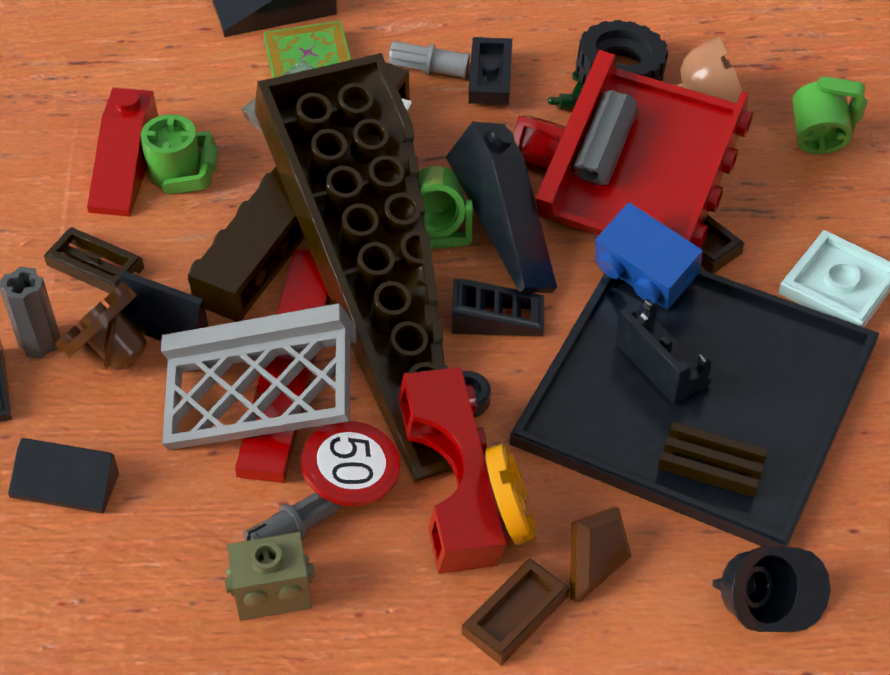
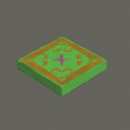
M341 21L263 32L272 78L351 60Z

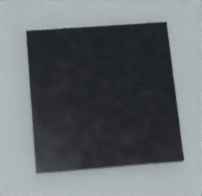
M701 269L696 278L668 310L656 302L654 303L657 306L656 320L696 361L701 353L711 361L709 374L712 377L711 384L674 405L615 344L619 311L630 305L636 311V316L639 317L644 310V300L637 295L631 285L620 278L613 279L604 273L510 433L509 445L759 546L788 547L877 343L879 333ZM672 422L768 449L755 497L753 498L658 469L662 451H664ZM677 453L673 454L676 456H680L686 459L702 463L701 460H697ZM721 467L723 470L750 477L748 474Z

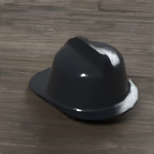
M760 547L739 553L727 563L722 573V578L713 579L712 586L721 591V598L725 607L746 629L757 632H796L808 629L820 619L827 608L831 592L829 574L823 561L811 551L792 547Z

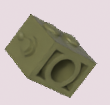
M300 532L227 544L230 567L226 570V575L228 576L225 578L226 591L231 593V596H235L240 621L312 608L308 583H312L311 579L315 578L313 562L309 563V556L303 553Z

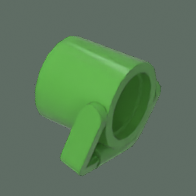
M823 76L819 78L818 82H812L798 89L792 97L797 145L803 151L811 154L832 153L848 145L852 139V133L856 124L862 121L867 106V100L864 97L865 85L856 81ZM847 96H848V97H852L851 100H850V103H849V107H848Z
M175 114L158 116L144 125L141 131V142L147 174L153 184L161 187L166 194L203 190L210 186L212 174L216 170L218 149L209 131L196 133V127L191 120Z
M441 166L423 168L419 171L418 180L420 193L424 200V221L426 232L429 235L430 249L468 246L472 242V200L464 199L463 188L454 172ZM465 217V231L455 232L461 226Z

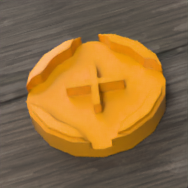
M504 443L486 448V463L491 485L510 537L517 546L535 541L537 530L534 515L531 516V513L525 515L524 513L527 511L525 502H527L526 496L528 494L513 454H510L508 446Z

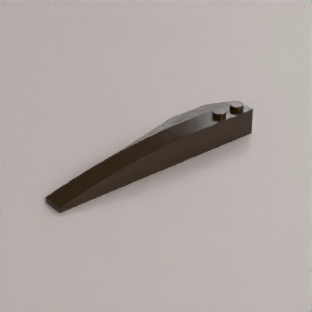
M379 53L257 81L254 112L332 304L340 303L356 325V343H350V346L397 447L415 482L452 471L453 469L448 461L436 450L421 443L408 441L398 400L404 373L448 369L444 361L442 347L443 332L441 322L438 319V298L429 235L425 228L424 200L419 187V166L414 152L413 124L383 55Z

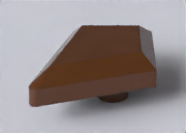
M612 507L571 522V600L581 601L632 557L619 507Z

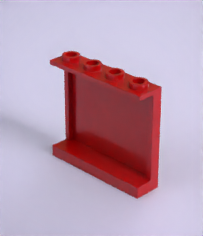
M599 50L535 199L539 217L599 236L625 205L630 202L702 249L708 232V226L704 225L708 211L715 213L718 209L723 194V187L719 186L723 173L729 175L732 173L738 156V149L734 148L738 135L742 137L747 135L752 121L753 112L747 110L748 93L742 91L737 103L618 69L616 68L615 54ZM614 90L634 98L638 102L636 106L638 112L609 184L599 186L592 182L583 181L576 176L573 165L603 92Z

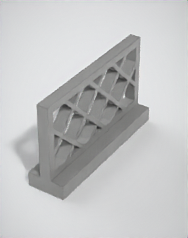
M340 303L162 335L161 353L168 359L162 445L168 450L350 421V343H356V325ZM336 346V357L323 371L310 362L322 348ZM289 354L294 358V361L277 379L265 370L277 356ZM245 362L250 367L232 387L220 378L232 364ZM306 367L317 377L298 397L287 386ZM202 370L206 373L188 394L181 389L183 372ZM261 375L271 383V386L252 404L242 394ZM335 375H336V382H335L334 380H332V378H333ZM217 382L227 392L208 412L197 402ZM326 385L336 391L335 408L314 410L309 406ZM281 392L294 401L280 417L269 418L263 413ZM236 400L249 409L236 424L224 426L218 421ZM192 407L204 416L191 431L178 433L179 421Z

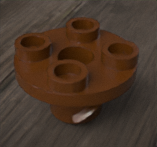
M123 281L104 298L109 304L108 308L99 302L79 321L84 330L81 332L76 326L72 327L55 343L56 347L67 358H70L87 342L102 357L105 369L109 366L115 371L127 368L141 356L147 345V341L143 337L146 332L137 330L120 313L138 295Z

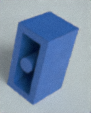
M630 202L625 205L595 239V262H597L599 268L607 276L613 279L620 278L631 285L637 295L644 301L650 299L653 303L656 302L666 310L672 306L701 270L702 249Z

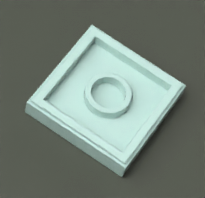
M823 230L781 282L778 294L802 306L865 327L890 293V261Z

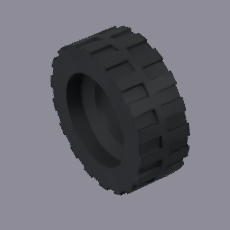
M621 20L600 22L598 25L590 26L588 31H584L581 36L576 62V75H579V81L584 84L596 55L601 50L629 57L639 62V64L635 65L616 63V68L663 81L668 58L667 44L665 41H662L657 32L651 31L647 26L638 25L636 22H623Z

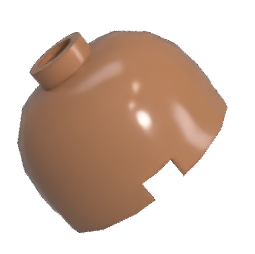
M719 36L695 47L684 58L680 68L683 83L676 86L735 103L738 102L743 91L734 67L725 58L728 52Z

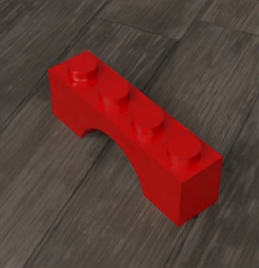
M461 367L404 373L398 400L408 441L429 446L440 453L452 467L457 481L455 492L434 506L428 526L438 574L497 566L505 546H508L510 543V535L502 516L498 514L495 503L496 498L484 459L487 448L486 435L482 427L476 428L473 416L476 411V397L473 386L465 384Z

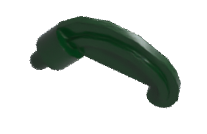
M576 71L573 72L572 79L578 82L572 94L560 93L558 97H549L548 104L558 105L559 110L574 109L584 86L579 81V75H576Z

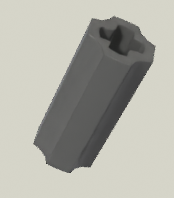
M614 90L603 92L573 165L575 169L574 174L583 181L592 182L599 186L609 184L638 112L636 107L638 102L634 98Z
M18 267L16 271L4 274L0 282V291L19 347L25 350L27 357L43 358L49 352L57 351L58 348L55 343L61 336L43 278L37 275L35 268Z

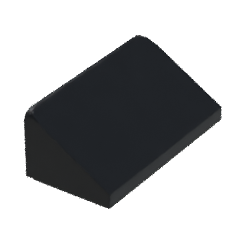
M124 271L121 274L119 285L125 281L138 296L123 308L120 313L137 330L145 331L144 335L162 341V335L209 327L202 298Z
M21 438L16 452L8 495L10 498L104 514L119 476V470L114 455L109 452Z

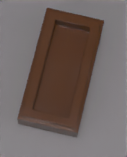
M529 558L462 625V635L502 666L569 596V587Z

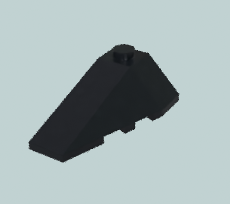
M472 121L447 154L446 159L469 200H472V206L518 291L520 293H553L557 288L524 156L514 141L512 132L505 124Z

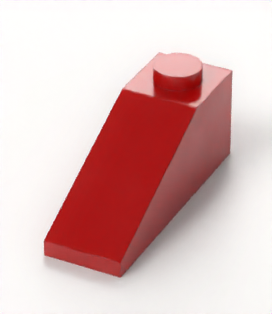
M112 88L101 119L87 204L88 213L131 216L146 172L141 131L146 123L158 117L154 91Z

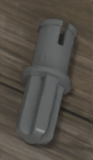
M315 492L293 506L287 503L281 505L278 513L262 523L243 532L244 540L249 541L300 532L302 540L306 536V530L335 514L341 505L330 502Z

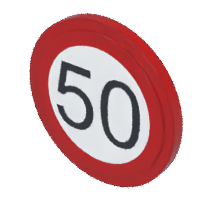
M347 421L325 425L308 438L302 452L301 468L308 485L322 498L344 506H364L379 501L394 488L400 472V457L394 443L382 431L366 423Z

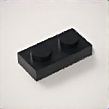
M473 37L468 104L509 105L512 38Z

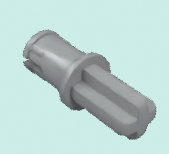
M394 41L390 47L389 63L392 65L424 70L425 75L429 76L431 72L457 76L465 79L467 76L470 53L464 54L437 49L435 44L432 43L430 47Z

